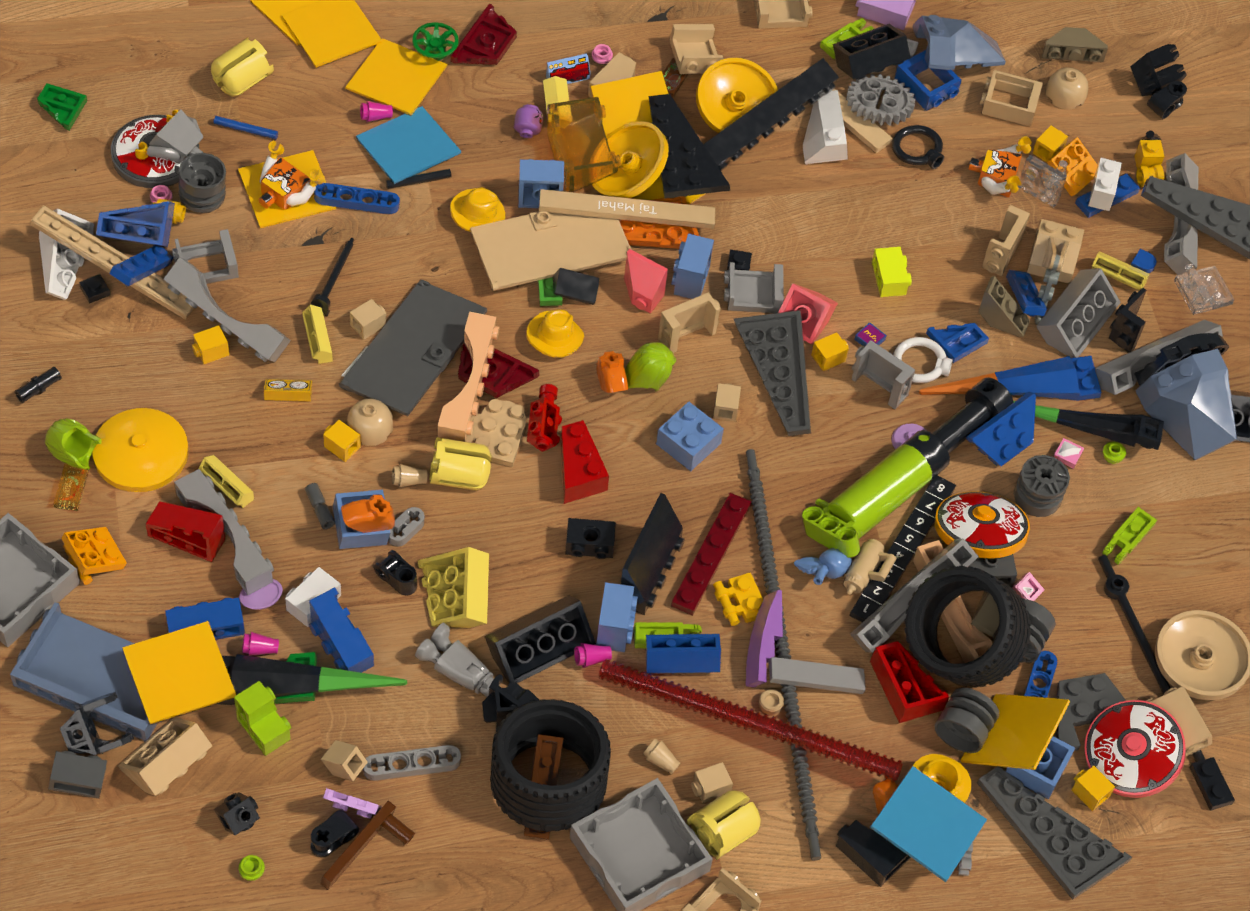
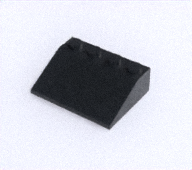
M660 493L622 569L621 585L634 586L633 596H638L636 612L645 615L648 607L653 608L657 599L655 593L658 588H663L667 576L664 574L667 569H672L676 559L674 554L676 551H681L685 541L682 538L683 527L666 495Z

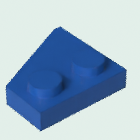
M975 323L962 326L947 325V329L935 330L934 327H929L926 332L931 340L943 348L946 356L953 359L952 363L986 345L989 340L988 336Z

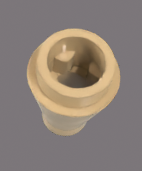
M401 464L393 466V485H398L400 488L427 483V470Z
M654 739L643 753L647 757V761L668 771L671 775L681 764L663 741L659 742L657 739Z

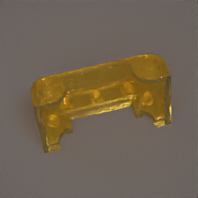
M598 97L547 105V134L553 157L556 161H564L563 192L574 193L617 173L618 168H621L620 156L616 155L614 151H610L602 125L603 118H606L605 106L600 104Z

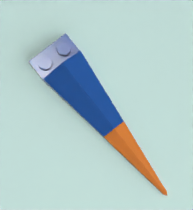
M1068 356L919 390L921 395L966 394L983 378L989 377L1003 384L1010 395L1023 396L1028 392H1032L1037 397L1079 401L1101 398L1102 393L1092 356L1070 358Z

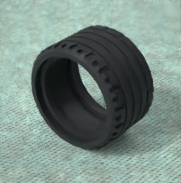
M952 566L949 569L944 568L938 573H933L930 578H926L925 582L918 586L916 592L914 591L905 613L907 614L904 620V624H906V628H904L906 641L909 643V649L915 659L919 660V663L930 672L965 687H986V684L993 685L998 681H1002L1005 676L1008 677L1013 670L1017 669V665L1023 661V656L1028 651L1027 646L1030 644L1031 620L1022 598L1009 585L979 568ZM971 591L989 592L997 604L1000 615L999 630L995 641L984 655L974 661L963 664L950 663L942 654L937 640V627L944 609L952 600L962 594Z
M543 699L521 705L519 708H515L512 713L507 714L506 718L500 722V726L497 727L496 734H494L490 776L492 795L496 799L497 805L501 807L502 812L507 814L511 820L529 829L550 832L570 829L572 824L597 811L604 800L609 773L611 748L607 731H604V726L599 723V720L591 712L586 711L581 706L563 700ZM539 734L563 738L562 747L579 755L589 770L575 782L549 786L527 780L517 772L511 761L522 751L537 746Z

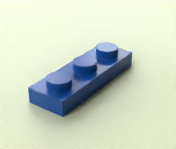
M1128 174L1119 177L1111 207L1139 193L1140 187ZM1091 191L1078 197L1075 202L1088 218L1104 211L1088 206Z
M1009 270L1006 278L1023 313L1029 316H1044L1047 307L1042 298L1038 297L1039 292L1030 274Z

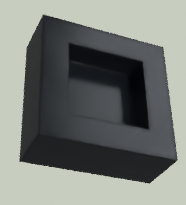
M730 249L727 270H729L730 262L735 263V270L749 271L752 253Z
M101 274L79 282L80 288L89 304L110 296V290Z

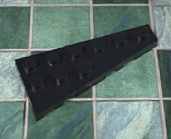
M670 94L648 96L652 124L665 135L669 147L667 162L661 172L664 198L730 191V184Z

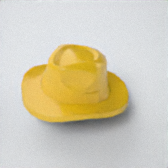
M483 187L464 190L458 193L450 203L452 219L459 227L468 232H471V227L502 221L506 218L504 207L497 195Z
M558 309L544 311L535 316L526 329V338L542 354L550 357H565L579 349L584 340V332L573 321V316L566 310Z
M929 754L922 756L913 764L916 769L965 803L971 791V779L968 771L961 763L941 754Z

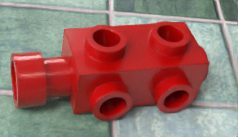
M552 384L541 385L539 389L540 399L531 402L527 442L542 452L555 447L560 441L557 431L558 426L562 422V416L559 415L560 407L554 404V401L557 399L558 388Z

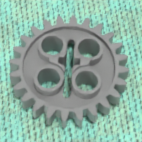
M871 74L870 78L865 76L862 79H856V82L852 81L851 86L848 87L846 97L847 105L852 106V112L857 111V117L863 115L864 121L871 119L872 124L879 121L881 126L883 122H886L889 126H891L892 121L897 125L900 120L905 122L906 118H910L911 113H913L915 99L913 98L914 93H909L910 88H904L905 83L898 84V79L892 81L890 76L883 78L881 74L878 77ZM885 90L880 109H876L881 92Z

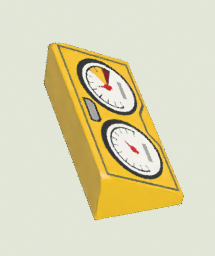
M265 380L264 400L311 402L312 380Z

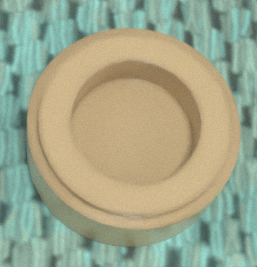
M776 690L764 691L759 699V708L767 715H777L781 712L784 705L782 694Z

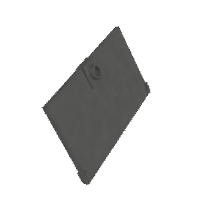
M420 280L342 379L339 386L348 392H353L367 399L379 400L388 406L389 409L409 416L464 343V329L469 312L485 315L487 308L433 286L427 281Z

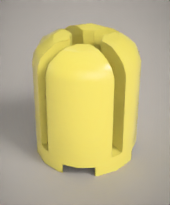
M247 37L214 59L211 65L213 80L229 96H240L274 71L273 64L269 66L264 56L267 54V51L256 39L250 41L248 40L249 37Z
M437 437L434 444L436 451H434L430 467V483L476 491L481 490L488 481L491 469L492 455L489 448L483 444Z
M736 790L728 791L687 819V825H691L692 830L708 853L716 857V860L754 836L759 830L761 822L759 811L754 802L748 803L750 798L743 792Z

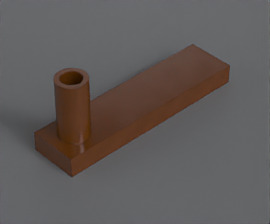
M538 734L532 782L549 786L557 785L563 738ZM525 827L524 837L549 840L550 832Z
M388 800L328 869L320 883L327 890L332 887L382 827L405 845L411 841L415 832L393 816L396 809L394 804Z

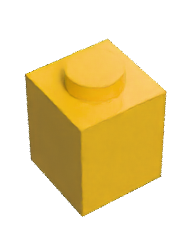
M1050 126L1036 140L1033 154L1047 162L1066 145L1068 136L1055 127Z
M1140 140L1134 155L1136 167H1151L1155 164L1162 165L1165 157L1161 140Z
M219 325L193 334L195 344H192V350L196 358H201L203 364L229 356L228 341Z
M836 332L815 341L811 356L821 370L825 371L846 362L849 347L847 342Z
M338 420L334 425H329L323 433L324 447L344 462L361 448L360 434L341 420Z
M1092 766L1088 771L1085 769L1081 770L1074 777L1076 782L1071 791L1093 812L1110 798L1115 786L1095 766Z

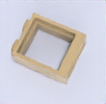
M994 70L992 78L987 77L984 89L988 90V92H983L980 105H984L982 114L1031 127L1043 83ZM994 89L1029 98L1027 109L992 100Z

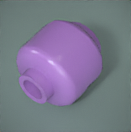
M523 105V107L517 109L514 129L524 138H532V136L539 134L543 122L542 112L537 106Z

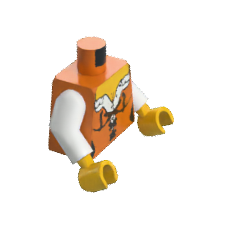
M1024 136L1019 139L1018 145L1015 144L999 150H987L985 160L971 158L968 170L980 173L978 185L984 187L990 194H1000L1009 198L1011 192L1016 193L1019 189L1018 186L1021 185L1019 177L1016 176L1022 156L1020 153L1021 151L1025 154L1030 153L1032 142L1029 137Z
M271 141L268 145L271 155L267 156L260 177L261 193L263 195L259 198V203L265 209H268L272 204H276L281 209L305 204L315 191L316 184L324 183V175L319 174V170L314 168L310 170L307 176L283 158L277 159V155L283 154L284 146L280 144L279 148L274 151L276 141Z

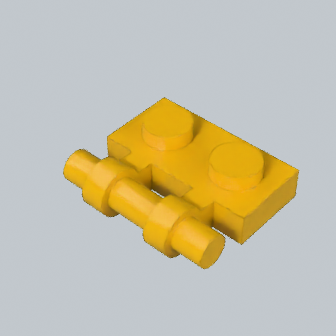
M751 572L728 579L729 588L724 587L722 581H717L713 584L715 589L714 595L717 601L721 602L724 617L729 620L731 626L740 623L738 616H743L745 623L756 620L763 598ZM734 598L738 606L732 605L730 599Z

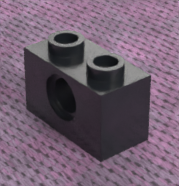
M568 518L565 555H572L574 557L590 556L598 559L613 558L616 522Z

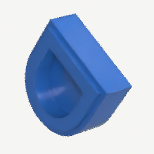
M1140 249L1133 259L1131 266L1146 273H1151L1156 266V258L1151 253Z

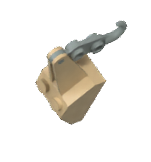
M1041 219L1036 231L1027 273L1044 277L1043 282H1047L1046 285H1041L1038 295L1047 307L1048 300H1052L1055 289L1051 287L1052 284L1057 285L1058 281L1068 284L1071 282L1084 230ZM1035 316L1036 325L1042 320L1043 316Z

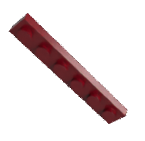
M731 492L729 493L675 594L671 607L692 616L694 615L751 506V501Z

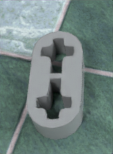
M417 507L405 510L395 520V526L390 529L388 542L396 547L405 545L423 528L425 522L424 512ZM410 517L413 519L418 517V521L413 520L410 522ZM402 531V537L399 535L394 537V532L399 534Z

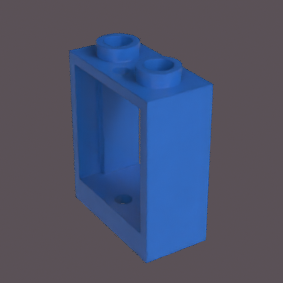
M926 50L905 60L902 64L897 65L894 79H898L897 82L899 84L905 83L904 88H910L909 93H914L913 98L927 111L933 107H938L945 100L957 96L961 79L952 70L930 68L944 83L930 92L915 77V75L928 69L925 61Z

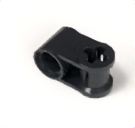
M1181 81L1171 82L1162 90L1153 94L1148 100L1147 106L1162 119L1167 118L1173 111L1182 106L1183 96L1187 92L1186 85Z
M389 551L388 556L383 561L373 565L375 573L401 595H412L417 590V573L415 568L407 563L396 551Z
M338 810L312 830L311 851L317 857H327L343 844L351 841L360 829L344 810Z

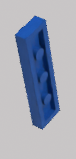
M155 245L113 266L109 274L125 285L130 286L169 266L174 257L169 255L164 248Z

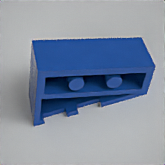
M166 201L158 204L99 213L96 235L104 238L168 248L175 203Z
M334 587L309 600L311 617L309 627L315 637L319 636L321 638V644L326 654H331L335 659L336 669L362 673L374 666V654L359 628H355L347 617L350 615L347 607L342 609L338 603L337 595L339 593Z

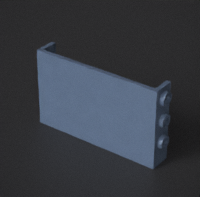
M55 602L51 609H47L43 615L42 624L32 632L30 643L26 649L21 650L17 658V664L10 673L13 686L74 712L86 701L116 692L118 698L115 701L94 708L90 713L93 720L124 733H132L134 737L143 741H147L150 738L158 722L149 724L122 647L135 643L62 614L59 603Z

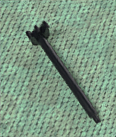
M350 238L346 242L322 293L316 294L311 301V305L322 308V312L326 317L330 312L328 296L354 245V238Z

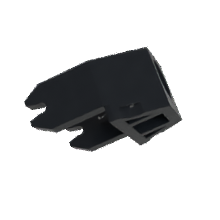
M1167 44L1152 50L1130 66L1142 96H1151L1171 82L1182 81L1187 76L1186 71H1182L1184 69L1182 64H1174L1155 72V69L1174 62L1179 57V52L1175 51L1177 49L1175 44Z
M116 692L86 701L60 728L68 751L97 755L127 744L134 739L132 733H128L110 740H101L90 715L94 708L115 701L118 698Z

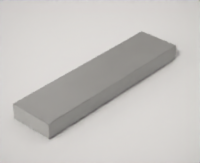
M771 657L769 660L770 683L863 694L866 690L864 669L776 657Z

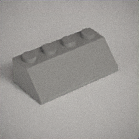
M1101 268L1080 270L1036 327L1048 345L1070 356V358H1077L1121 302Z

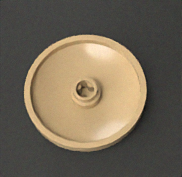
M1203 610L1186 611L1172 617L1163 626L1155 644V657L1162 675L1174 688L1178 689L1184 686L1190 697L1202 700H1218L1229 697L1242 688L1250 675V643L1242 630L1224 616Z

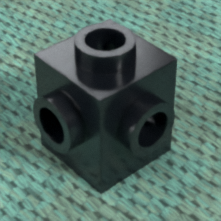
M240 792L227 796L224 799V803L214 809L225 830L233 835L249 830L253 827L254 822L260 819L256 811L258 805L251 796L247 797Z

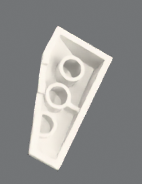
M838 90L831 91L828 94L823 92L819 95L821 98L813 104L803 141L805 164L848 159L845 127Z

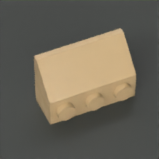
M173 717L121 762L118 767L145 793L156 796L165 792L174 779L183 776L191 764L205 757L206 751L212 747V744L197 723Z

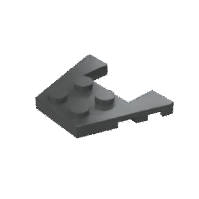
M1106 673L1059 681L1057 685V699H1069L1070 703L1057 727L1058 739L1075 748L1074 751L1079 750L1080 743L1074 727L1091 724L1109 706L1126 701Z

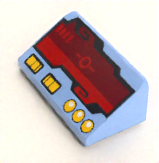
M582 54L547 62L546 78L557 76L567 79V84L590 79L588 55Z

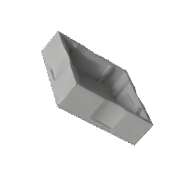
M9 513L0 519V642L8 648L41 619L47 609H51L55 602L59 603L80 584L77 569L52 548L42 544L28 528Z
M658 778L627 794L616 804L601 808L571 825V841L617 911H641L705 875L711 869L712 857L695 832L682 819L676 804Z

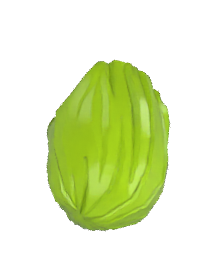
M660 342L646 343L634 353L625 369L628 388H653L655 392L659 391L669 378L672 366L676 362L674 353Z
M67 418L55 421L45 436V445L55 458L63 463L84 470L91 468L89 467V458L96 445L102 442L101 438L91 434L84 425L76 420Z

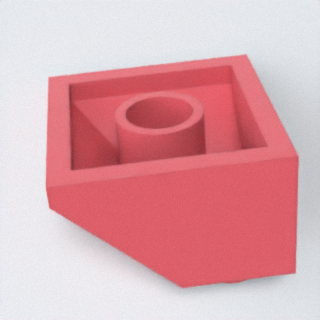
M629 249L626 256L624 280L631 303L638 309L645 310L651 314L664 297L668 269Z
M793 283L778 313L801 311L803 340L813 344L828 324L838 303L816 291Z

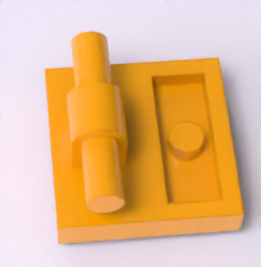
M1076 137L1047 161L1049 166L1043 171V174L1046 177H1050L1055 173L1070 196H1074L1094 179L1098 165L1079 138Z
M106 527L64 532L61 538L64 543L63 548L69 557L68 562L77 569L84 585H88L93 581L90 574L122 570L127 564Z

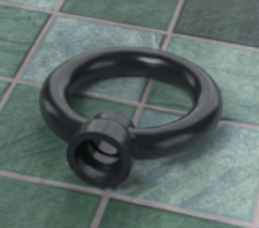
M911 125L902 128L893 137L892 149L901 161L911 165L928 164L932 169H936L942 164L944 160V155L941 154L943 142L939 134L933 129L922 125ZM923 134L933 140L934 150L930 149L925 156L914 157L906 154L901 149L900 143L907 135Z

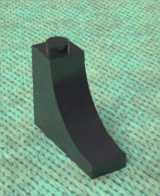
M857 820L850 826L845 824L837 833L839 837L836 847L880 887L911 858L876 831L864 826Z

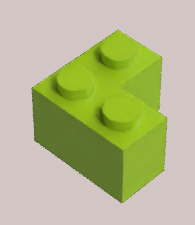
M258 681L236 695L234 700L237 720L266 756L291 740V725L284 716L280 717L276 712L277 708L274 704L276 697L273 691L268 686L265 688Z

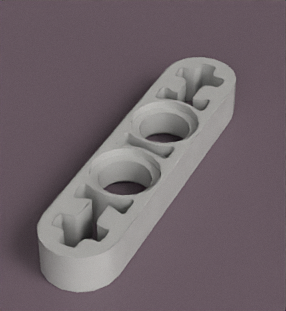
M446 745L370 755L366 758L368 763L363 768V773L367 779L377 781L453 771L461 763V753L457 747ZM447 754H451L453 762H448L446 759ZM435 755H439V764H436ZM423 756H427L432 760L428 766H421L417 761ZM401 759L407 765L404 769L397 770L393 767V762ZM387 761L389 769L388 771H386L385 769V762ZM371 764H376L378 767L376 772L372 771Z

